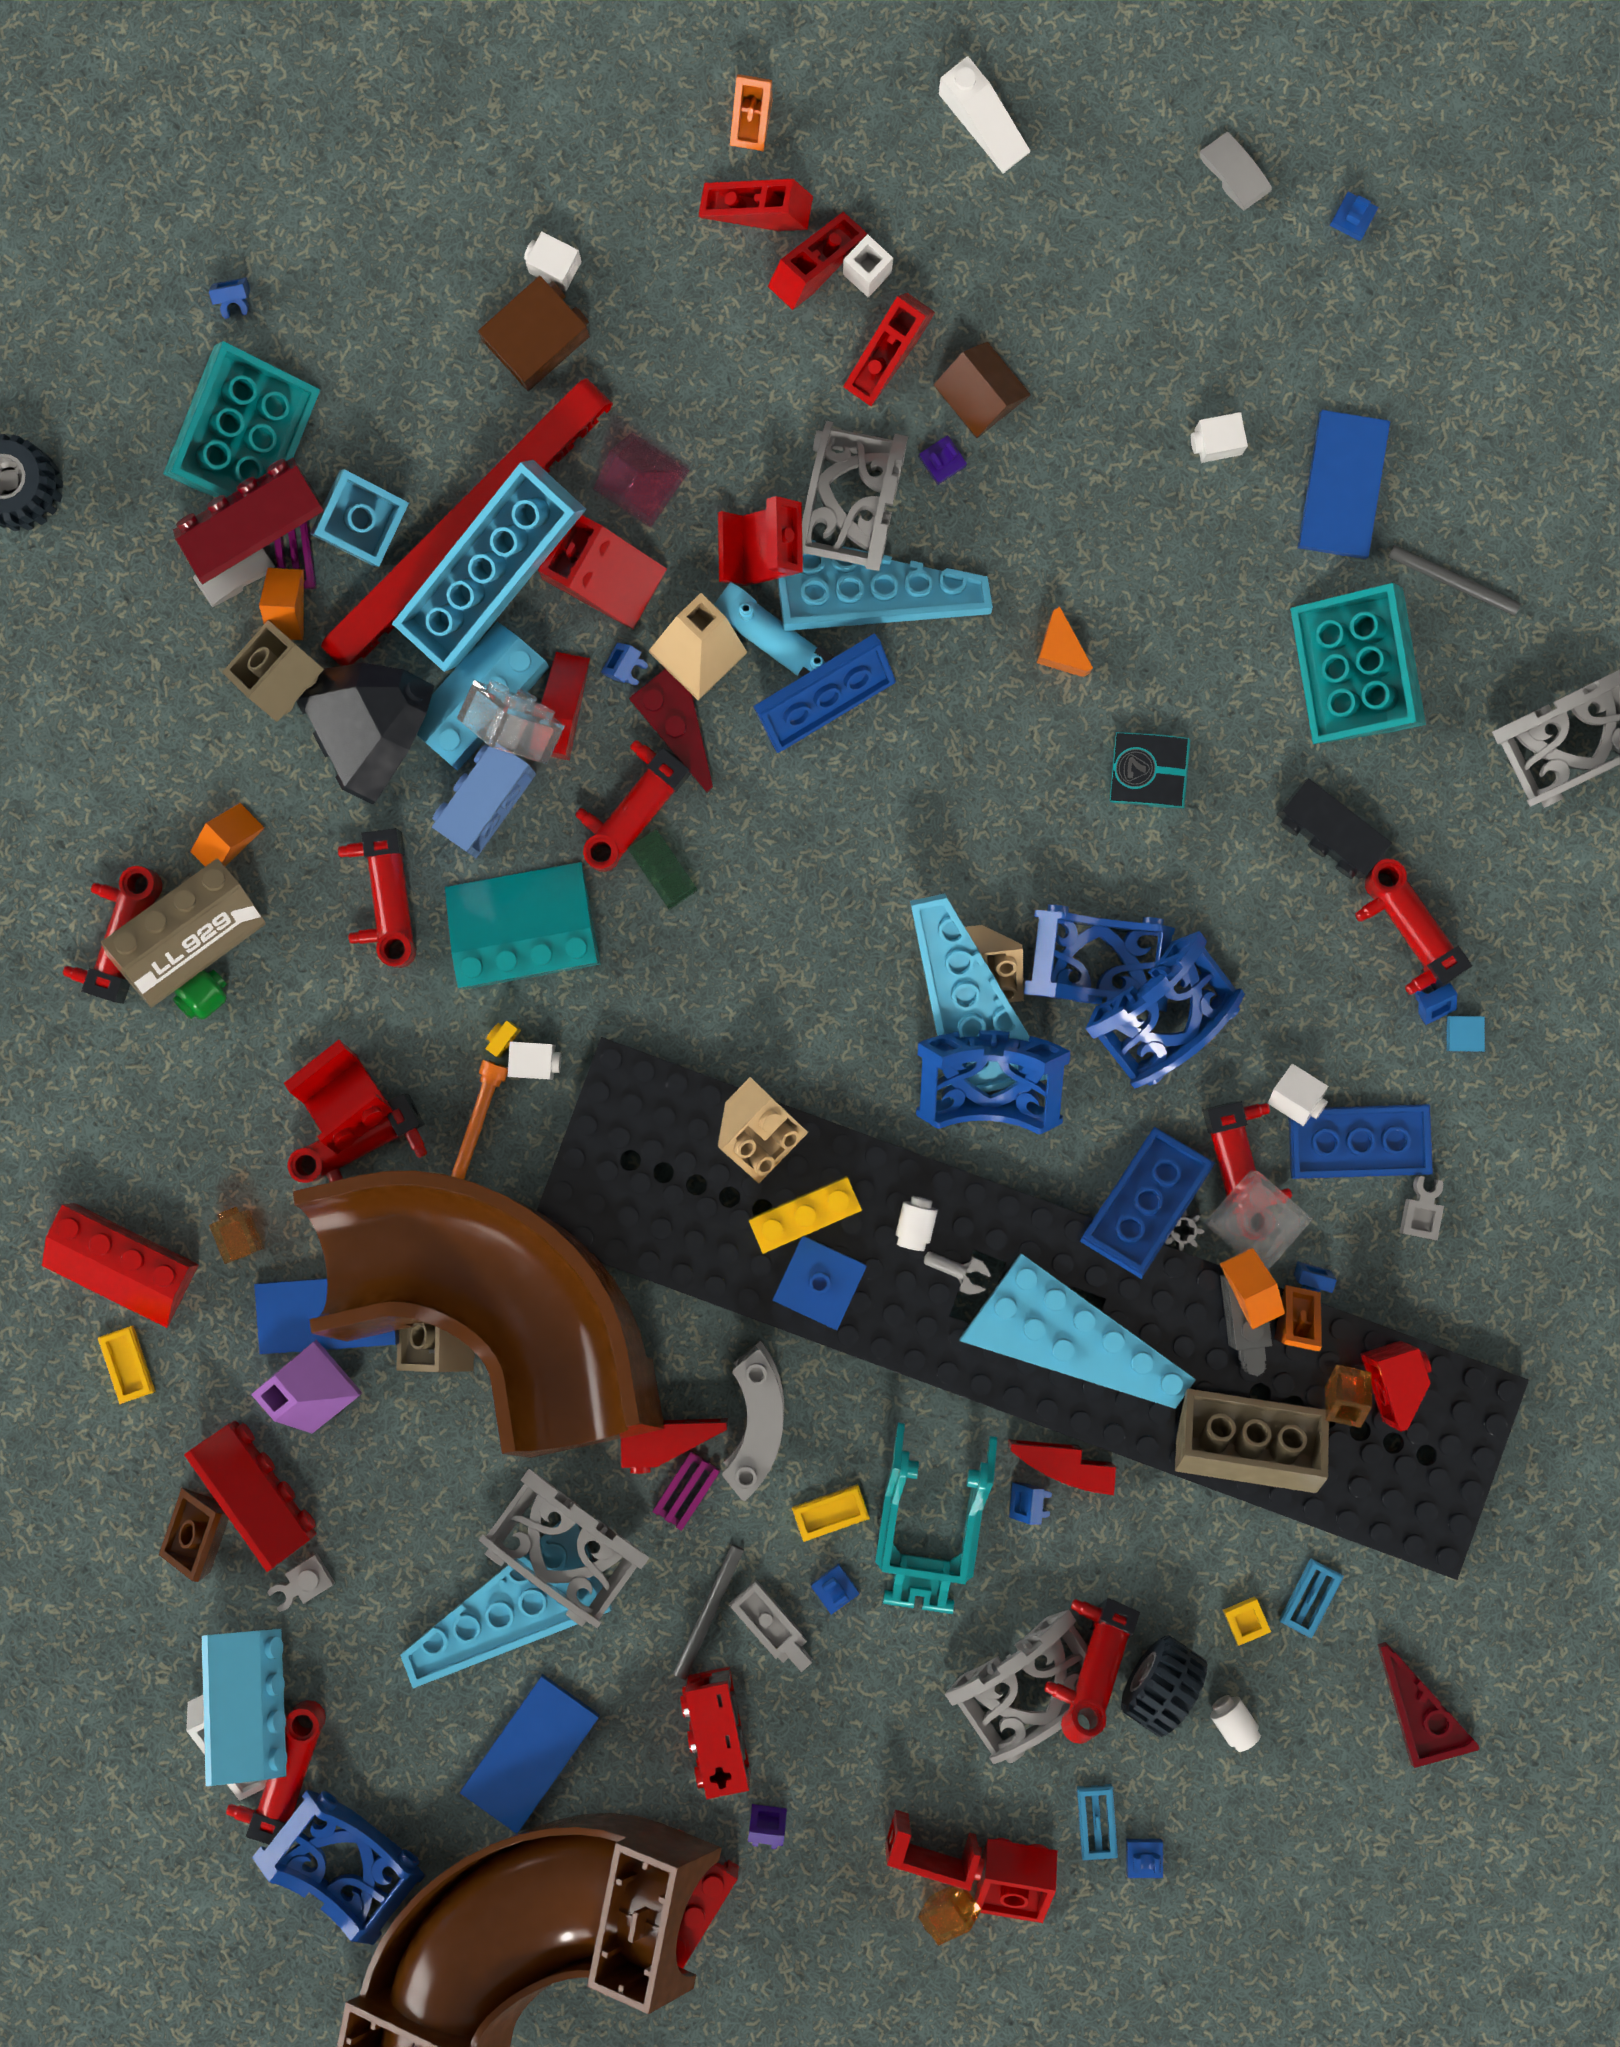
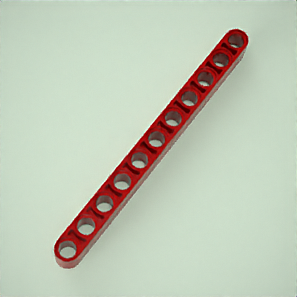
M585 378L577 383L325 637L321 648L340 666L354 664L360 657L364 659L380 643L378 639L385 632L389 634L395 628L392 625L393 621L520 462L534 460L549 473L550 470L548 468L555 461L559 463L575 447L573 443L580 436L584 438L599 422L597 419L602 413H608L611 410L613 403L589 379Z

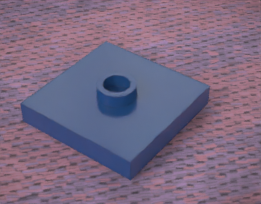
M803 1236L772 1301L838 1330L867 1265Z

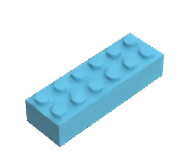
M534 460L520 462L393 621L392 625L444 672L457 667L581 517L586 508Z

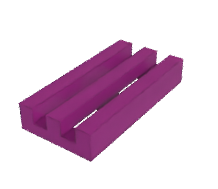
M307 521L298 526L301 532L307 579L304 580V589H316L309 524ZM294 529L288 533L292 569H300L296 532ZM280 537L274 541L277 568H286L283 539Z
M691 1451L652 1512L662 1516L665 1521L671 1522L682 1531L720 1473V1469ZM694 1461L699 1466L668 1512L663 1507ZM706 1469L710 1472L709 1476L681 1519L675 1516Z

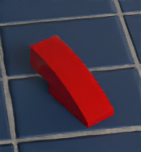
M1008 1439L1010 1451L1044 1475L1071 1487L1114 1496L1116 1466L1112 1462L1081 1460L1082 1449L1079 1445Z

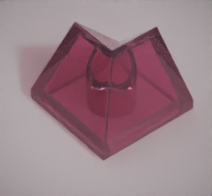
M631 432L609 451L593 490L651 528L689 473V470Z

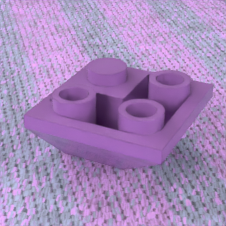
M316 1339L266 1380L251 1395L274 1422L314 1433L360 1396L362 1392Z

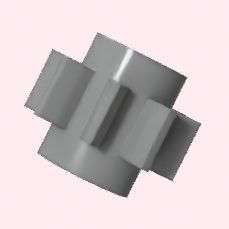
M1185 1211L1176 1226H1180L1181 1220H1183V1224L1189 1226V1233H1183L1182 1239H1180V1235L1174 1233L1173 1229L1165 1244L1168 1245L1176 1241V1249L1179 1251H1183L1184 1244L1187 1243L1197 1247V1242L1194 1240L1196 1235L1205 1232V1230L1197 1228L1195 1224L1200 1218L1198 1214L1187 1218V1211Z

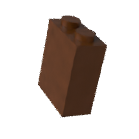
M540 275L478 330L482 342L528 392L590 337L586 326L589 321L576 306L571 310L563 301L566 296L553 281L548 284Z

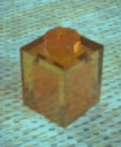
M237 1207L217 1214L219 1221L209 1225L224 1264L234 1262L265 1249L250 1210L239 1212Z
M1335 1366L1325 1386L1327 1421L1362 1427L1372 1408L1371 1372L1352 1367Z
M949 1886L934 1893L927 1899L918 1918L922 1922L924 1929L939 1946L971 1931L982 1909L968 1890Z

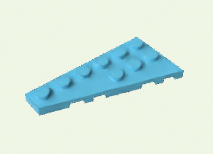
M946 894L910 901L937 1036L959 1032L960 1038L979 1036V1030L1010 1032L1009 1038L1029 1042L1030 1036ZM987 1061L980 1072L967 1078L973 1085L984 1092L1005 1089L1016 1082L1007 1076L999 1063L995 1061ZM968 1062L967 1067L975 1062ZM1010 1063L1011 1066L1018 1070V1065ZM1047 1074L1043 1075L1040 1081L1046 1080Z
M561 1521L558 1522L554 1527H558ZM575 1524L564 1533L557 1535L544 1534L540 1537L542 1556L547 1570L562 1571L585 1566L577 1551V1539L582 1529L578 1524ZM587 1543L585 1546V1551L590 1560L594 1562V1559L592 1557L591 1551ZM529 1553L518 1559L533 1570ZM507 1565L404 1650L400 1656L412 1688H416L575 1626L577 1623L566 1615L569 1609ZM595 1576L587 1578L593 1586L591 1595L585 1588L577 1591L579 1601L588 1607L603 1588L602 1583ZM550 1583L567 1595L569 1583ZM610 1604V1606L608 1607V1609L605 1611V1613L611 1612V1610H612L611 1604Z

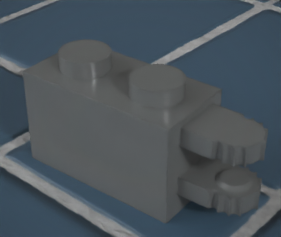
M1220 1275L1228 1344L1233 1349L1238 1350L1241 1368L1245 1372L1247 1371L1248 1374L1258 1377V1375L1265 1373L1264 1370L1267 1369L1265 1368L1267 1365L1265 1364V1347L1272 1346L1270 1323L1267 1322L1255 1329H1251L1226 1276Z

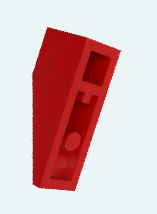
M794 179L704 183L698 217L774 231L808 230L813 196Z
M843 211L780 259L768 284V288L794 310L821 287L867 233Z
M909 293L897 296L843 387L872 406L914 348L935 312Z
M556 652L536 721L531 746L535 754L570 761L590 658Z
M728 1418L663 1420L665 1429L621 1438V1468H630V1473L633 1474L650 1473L651 1467H658L726 1431Z

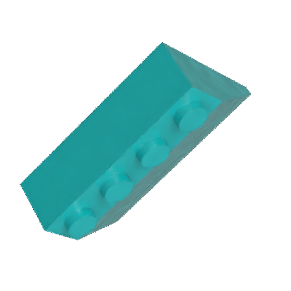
M224 341L214 345L163 475L211 496L218 497L224 495L228 497L238 491L237 486L250 477L258 479L268 473L267 468L272 463L280 459L287 461L294 457L320 389Z
M1389 583L1290 608L1314 745L1391 733L1426 725L1403 587L1395 583Z
M582 862L445 887L451 954L457 987L459 989L466 990L601 965Z

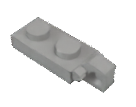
M757 1580L752 1582L730 1602L729 1606L775 1659L779 1658L784 1663L789 1658L801 1672L812 1663V1657L802 1647L807 1642L803 1632Z

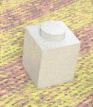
M542 231L537 241L532 240L529 243L524 256L530 274L535 277L540 275L547 283L553 281L565 292L582 262L579 250Z
M867 234L843 260V275L869 297L892 273L893 257Z
M1241 412L1199 420L1194 429L1195 432L1191 433L1192 450L1194 454L1199 453L1201 463L1242 455L1248 447Z
M510 1042L508 1077L553 1080L554 1073H560L561 1052H555L556 1045Z
M1291 1064L1273 1089L1268 1104L1304 1126L1311 1116L1317 1119L1324 1110L1328 1101L1323 1099L1329 1086L1296 1065Z

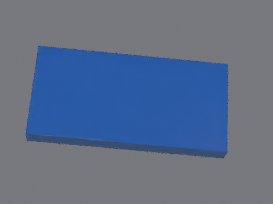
M1327 410L1320 411L1298 548L1360 559H1367L1369 557L1390 421Z
M874 633L753 707L773 748L777 753H780L893 685L896 680L881 641Z
M1430 1104L1325 1107L1317 1119L1311 1116L1304 1126L1289 1117L1291 1179L1433 1174Z
M1154 1127L1081 1237L1080 1242L1142 1279L1213 1169L1215 1162Z
M327 1278L254 1284L259 1354L301 1352L316 1339L325 1350L399 1344V1332L396 1330L348 1342L311 1334L309 1319L319 1317L326 1304Z
M542 1674L467 1780L460 1794L517 1834L598 1720L600 1714Z

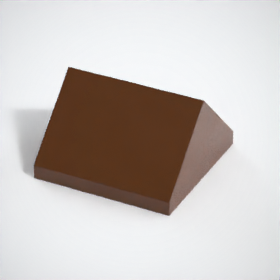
M988 342L963 351L933 385L976 438L980 437L1031 396Z
M181 1488L159 1552V1556L194 1582H199L211 1572L229 1520L214 1498Z

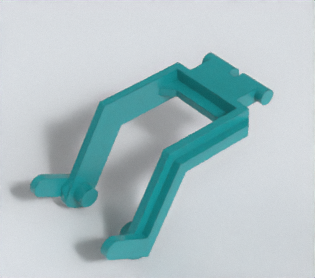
M898 1422L893 1462L885 1488L875 1562L881 1569V1572L895 1574L893 1590H884L883 1604L914 1608L915 1596L923 1597L922 1610L953 1614L954 1600L947 1599L951 1582L966 1584L974 1575L982 1512L994 1483L997 1437H989L986 1463L981 1462L978 1470L968 1469L966 1487H971L969 1493L961 1553L950 1561L901 1554L893 1543L898 1505L906 1478L917 1479L919 1461L909 1460L910 1452L902 1451L905 1423Z

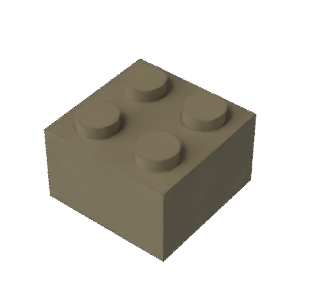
M268 620L222 673L247 698L278 722L283 715H286L293 709L296 700L304 691L316 683L319 674L324 669Z

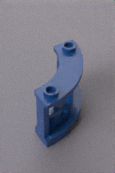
M1048 904L1047 911L1035 910L1034 917L1039 918L1033 974L1032 981H1025L1024 994L1102 1004L1103 998H1106L1107 1002L1132 985L1138 990L1147 982L1143 969L1153 968L1164 955L1172 941L1175 928L1163 925L1164 919L1143 917L1142 923L1072 914L1068 913V906ZM1058 924H1061L1066 930L1063 938L1057 935ZM1075 924L1092 927L1078 934ZM1111 929L1126 930L1130 932H1128L1122 940ZM1143 935L1158 937L1155 961L1139 963L1136 956H1142L1151 949V947L1140 948L1137 943L1139 937ZM1100 937L1114 950L1123 965L1113 966L1106 970L1099 978L1095 989L1091 988L1090 975L1085 966L1072 957L1085 944ZM1056 942L1061 947H1064L1061 952L1055 950ZM1067 964L1078 972V979L1074 983L1069 981V974L1073 970L1065 969ZM1127 971L1129 976L1119 977L1123 981L1122 987L1119 989L1114 987L1112 977L1120 972ZM1163 996L1157 1003L1159 1011L1166 1012L1168 998Z
M1200 931L1172 941L1164 955L1148 972L1152 978L1138 990L1132 985L1111 1000L1095 1006L1085 1028L1093 1039L1099 1038L1131 1079L1130 1084L1134 1089L1145 1084L1151 1086L1158 1083L1165 1074L1177 1068L1201 1050L1240 1011L1239 1005L1245 993L1241 988L1235 989L1205 949L1207 940ZM1181 980L1180 986L1184 987V989L1175 991L1174 986ZM1208 983L1215 993L1208 989L1202 991V988ZM1217 994L1218 996L1210 1004V998ZM1163 996L1176 1001L1190 998L1189 1016L1184 1031L1176 1033L1152 1032L1159 1018L1157 1001ZM1145 1010L1148 1011V1016L1145 1021L1136 1018ZM1117 1029L1128 1037L1121 1042L1112 1030ZM1141 1041L1142 1043L1137 1047V1054L1143 1057L1147 1052H1153V1056L1137 1063L1128 1050Z
M979 1030V1036L961 1038L959 1032H953L918 1043L917 1054L922 1057L920 1106L916 1108V1115L937 1129L968 1121H996L1017 1125L1036 1134H1043L1063 1123V1116L1060 1115L1064 1066L1070 1062V1051L1037 1037L1030 1036L1028 1042L1009 1038L1010 1032ZM987 1061H995L999 1063L1004 1073L1016 1082L997 1093L989 1095L973 1085L967 1078L980 1072ZM968 1062H975L967 1067ZM1010 1063L1018 1065V1070L1011 1066ZM938 1068H940L944 1073V1076H942L939 1079ZM1047 1074V1084L1045 1085L1040 1079L1043 1075ZM946 1087L942 1092V1099L937 1100V1091ZM1035 1091L1045 1096V1107L1040 1106L1039 1097Z
M306 1790L302 1795L304 1801L267 1848L261 1846L252 1858L269 1883L283 1886L304 1898L310 1892L324 1903L321 1910L341 1928L350 1941L374 1945L382 1935L380 1929L415 1884L421 1882L425 1877V1874L417 1866L419 1860L412 1852L406 1849L402 1850L356 1812L339 1803L329 1792L322 1791L319 1794ZM315 1815L317 1818L327 1821L326 1824L321 1826L316 1825L314 1821L312 1822L310 1832L313 1837L311 1838L302 1833ZM296 1841L298 1845L289 1850L292 1844ZM335 1843H356L362 1859L363 1878L355 1874L340 1875L330 1882L323 1878L327 1861L321 1847ZM373 1850L379 1855L376 1858L374 1857ZM309 1852L317 1860L318 1865L315 1868H310L304 1864V1862L311 1861L312 1859ZM387 1866L391 1867L401 1878L389 1894L375 1885V1881L381 1885L391 1883L392 1877L385 1875L383 1871ZM345 1885L355 1886L353 1887L352 1892L354 1895L352 1897H347L342 1892V1888ZM374 1898L377 1901H379L381 1905L377 1908V1910L374 1912L371 1918H369L368 1913L371 1907L372 1899Z

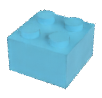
M345 469L339 470L322 506L324 511L318 515L310 534L372 566L379 567L409 502Z

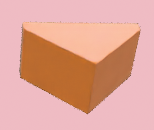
M737 74L730 146L764 151L773 102L772 80Z
M267 568L259 603L263 623L265 624L269 620L291 640H303L304 569Z
M1058 607L1053 610L1036 663L1085 677L1090 674L1093 667L1062 609Z
M239 803L208 821L190 852L205 867L217 858L226 867L265 827Z
M1250 1248L1219 1263L1251 1329H1255L1285 1314L1278 1285L1254 1248Z
M1286 1285L1282 1296L1285 1314L1278 1317L1274 1339L1286 1345L1320 1352L1322 1348L1321 1292Z

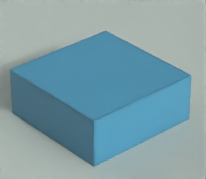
M1447 1016V1051L1485 1052V1017Z

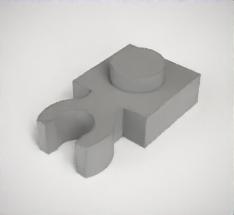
M1416 1176L1413 1182V1189L1417 1194L1416 1200L1406 1199L1399 1233L1438 1241L1444 1206L1436 1205L1434 1202L1435 1198L1443 1191V1181L1435 1179L1432 1190L1427 1192L1423 1188L1425 1177Z
M316 1553L285 1573L289 1580L288 1584L284 1582L277 1583L267 1593L269 1596L277 1591L285 1594L286 1601L277 1607V1610L281 1612L293 1604L297 1595L304 1604L333 1586L335 1581Z

